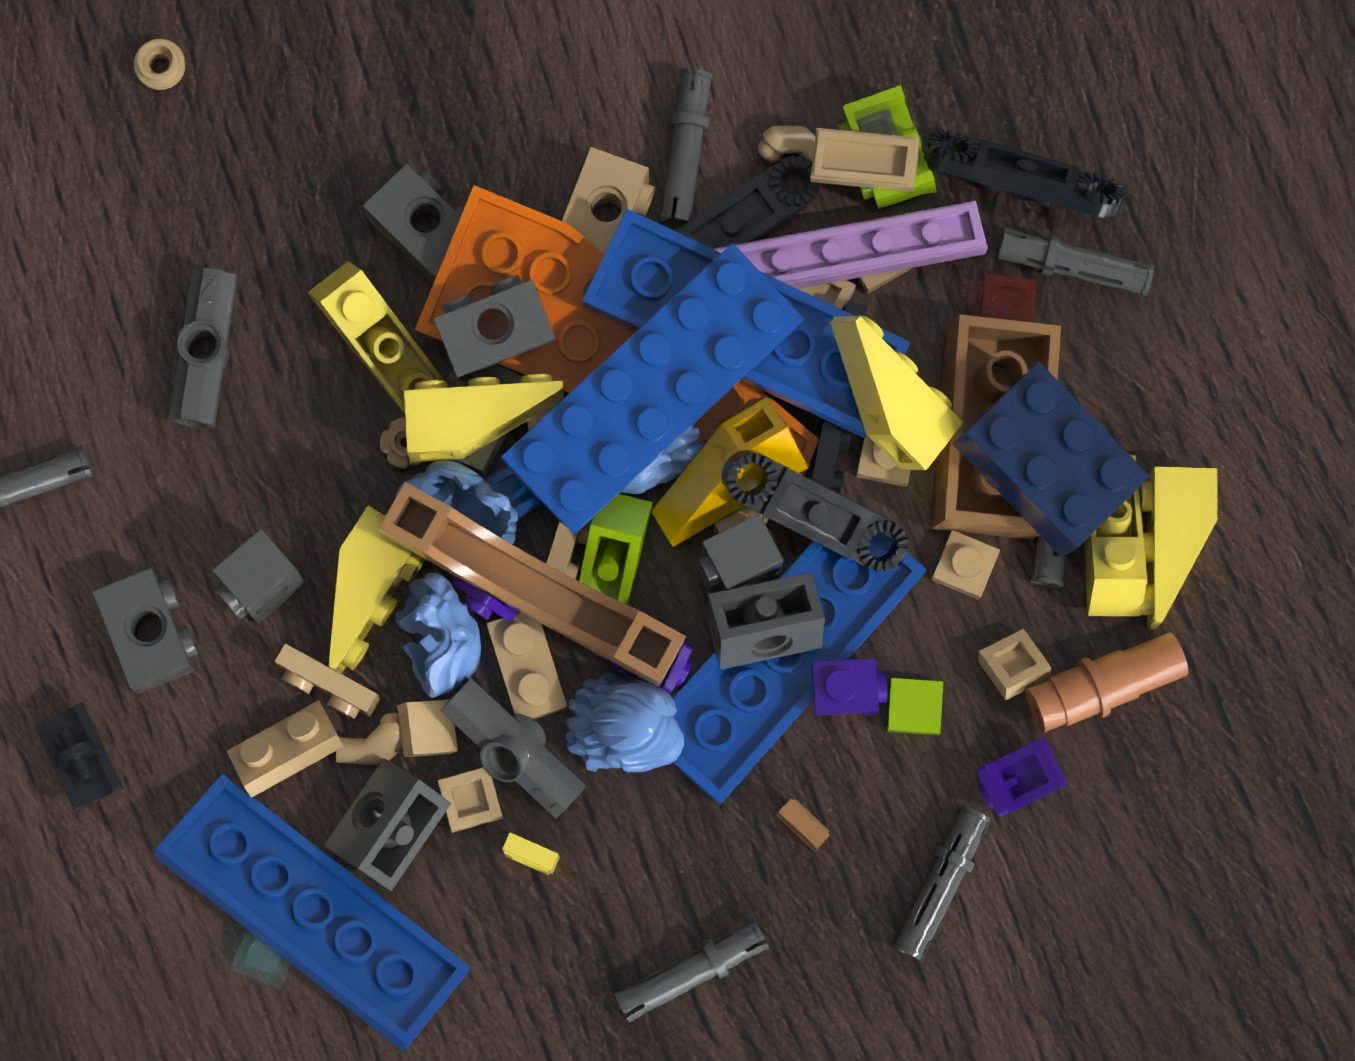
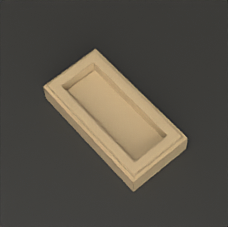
M816 128L811 182L914 192L920 140L918 137Z

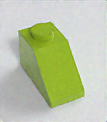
M618 494L592 519L579 582L626 605L629 604L653 502Z

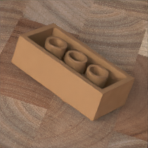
M959 314L946 327L942 393L951 401V410L963 424L937 456L932 529L1031 540L1039 536L1031 525L952 444L1020 377L1038 362L1058 380L1061 326Z

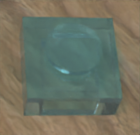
M246 929L230 970L277 989H282L291 964Z

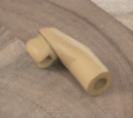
M772 126L763 133L764 139L758 144V152L765 160L772 163L782 159L784 153H798L812 162L816 135L803 126Z
M398 713L385 714L380 720L381 724L366 739L339 737L344 747L336 751V763L379 766L384 758L390 761L403 748Z

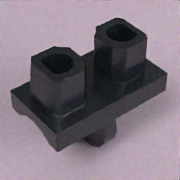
M83 702L53 718L34 725L74 811L78 812L124 789L121 779Z

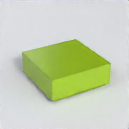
M891 678L887 732L940 735L943 682Z

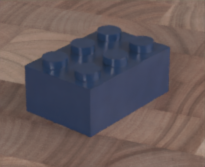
M1040 362L1020 377L952 444L1061 558L1077 549L1150 477Z

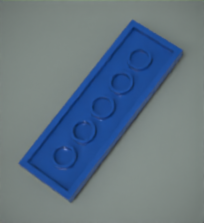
M626 209L581 305L638 331L721 253ZM761 272L805 320L751 370L742 381L866 438L867 435L830 324L834 317L854 315ZM882 329L884 333L882 339L894 351L905 355L910 341Z
M732 243L502 455L501 459L574 536L804 322L805 318Z
M878 531L877 535H872L873 539L869 540L870 545L868 546L869 554L872 557L885 555L891 548L892 539L884 532L880 533ZM813 541L780 579L812 573L825 616L822 648L721 670L716 653L714 652L673 698L677 709L674 718L680 725L684 735V747L677 760L672 762V764L716 803L721 805L814 700L812 662L849 660L920 580L927 569L910 554L905 553V559L898 564V567H893L887 572H877Z
M224 774L216 780L155 849V858L403 1052L406 1051L471 969L463 960L254 797L251 798L245 790Z

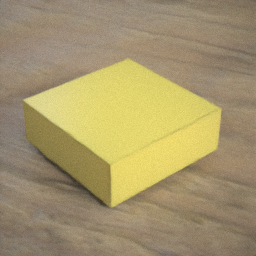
M509 833L502 849L506 857L547 875L553 874L560 858L558 853L512 833Z

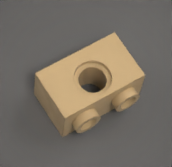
M591 147L562 221L574 227L592 245L605 254L626 209L644 216L646 215L655 191V187L649 185V168ZM604 203L615 204L621 210L618 218L611 222H602L596 219L593 212L599 205Z

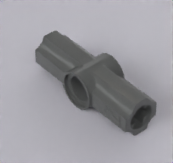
M205 267L202 269H192L184 325L177 339L179 357L169 414V421L171 423L198 429L215 428L223 371L229 360L228 339L238 281L236 274ZM202 338L215 340L216 348L211 356L205 359H197L191 356V349L196 341Z
M472 678L441 708L440 711L482 749L480 760L489 775L503 782L516 781L553 817L557 818L585 789L586 785L544 747L546 745V736L538 722L522 714L511 716Z

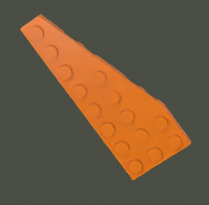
M475 185L469 195L415 328L418 332L443 341L434 318L444 315L441 305L469 294L473 303L492 296L491 285L513 276L519 275L522 283L533 280L556 341L498 364L525 376L532 374L551 375L552 381H563V389L567 393H571L636 332L581 305L603 259L604 254L570 224ZM490 310L481 316L478 324L479 331L487 339H499L507 332L509 321L503 312ZM742 380L693 424V427L699 428L700 431L698 440L705 445L722 423L768 397L788 427L807 466H809L819 441L814 434L761 389ZM807 469L803 470L800 473L805 475Z

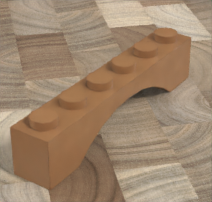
M404 482L379 527L382 536L658 688L685 641V635L647 614L615 600L547 565L493 534L449 505L407 482Z

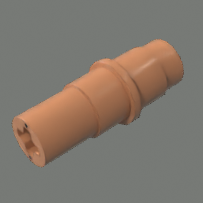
M1167 633L1126 650H1116L1093 660L1087 657L1079 659L1076 667L1046 678L1045 682L1027 688L1025 691L1026 700L1038 728L1042 732H1047L1062 725H1072L1094 715L1100 718L1109 716L1112 708L1139 698L1140 694L1186 677L1188 675V665L1178 640L1172 633Z

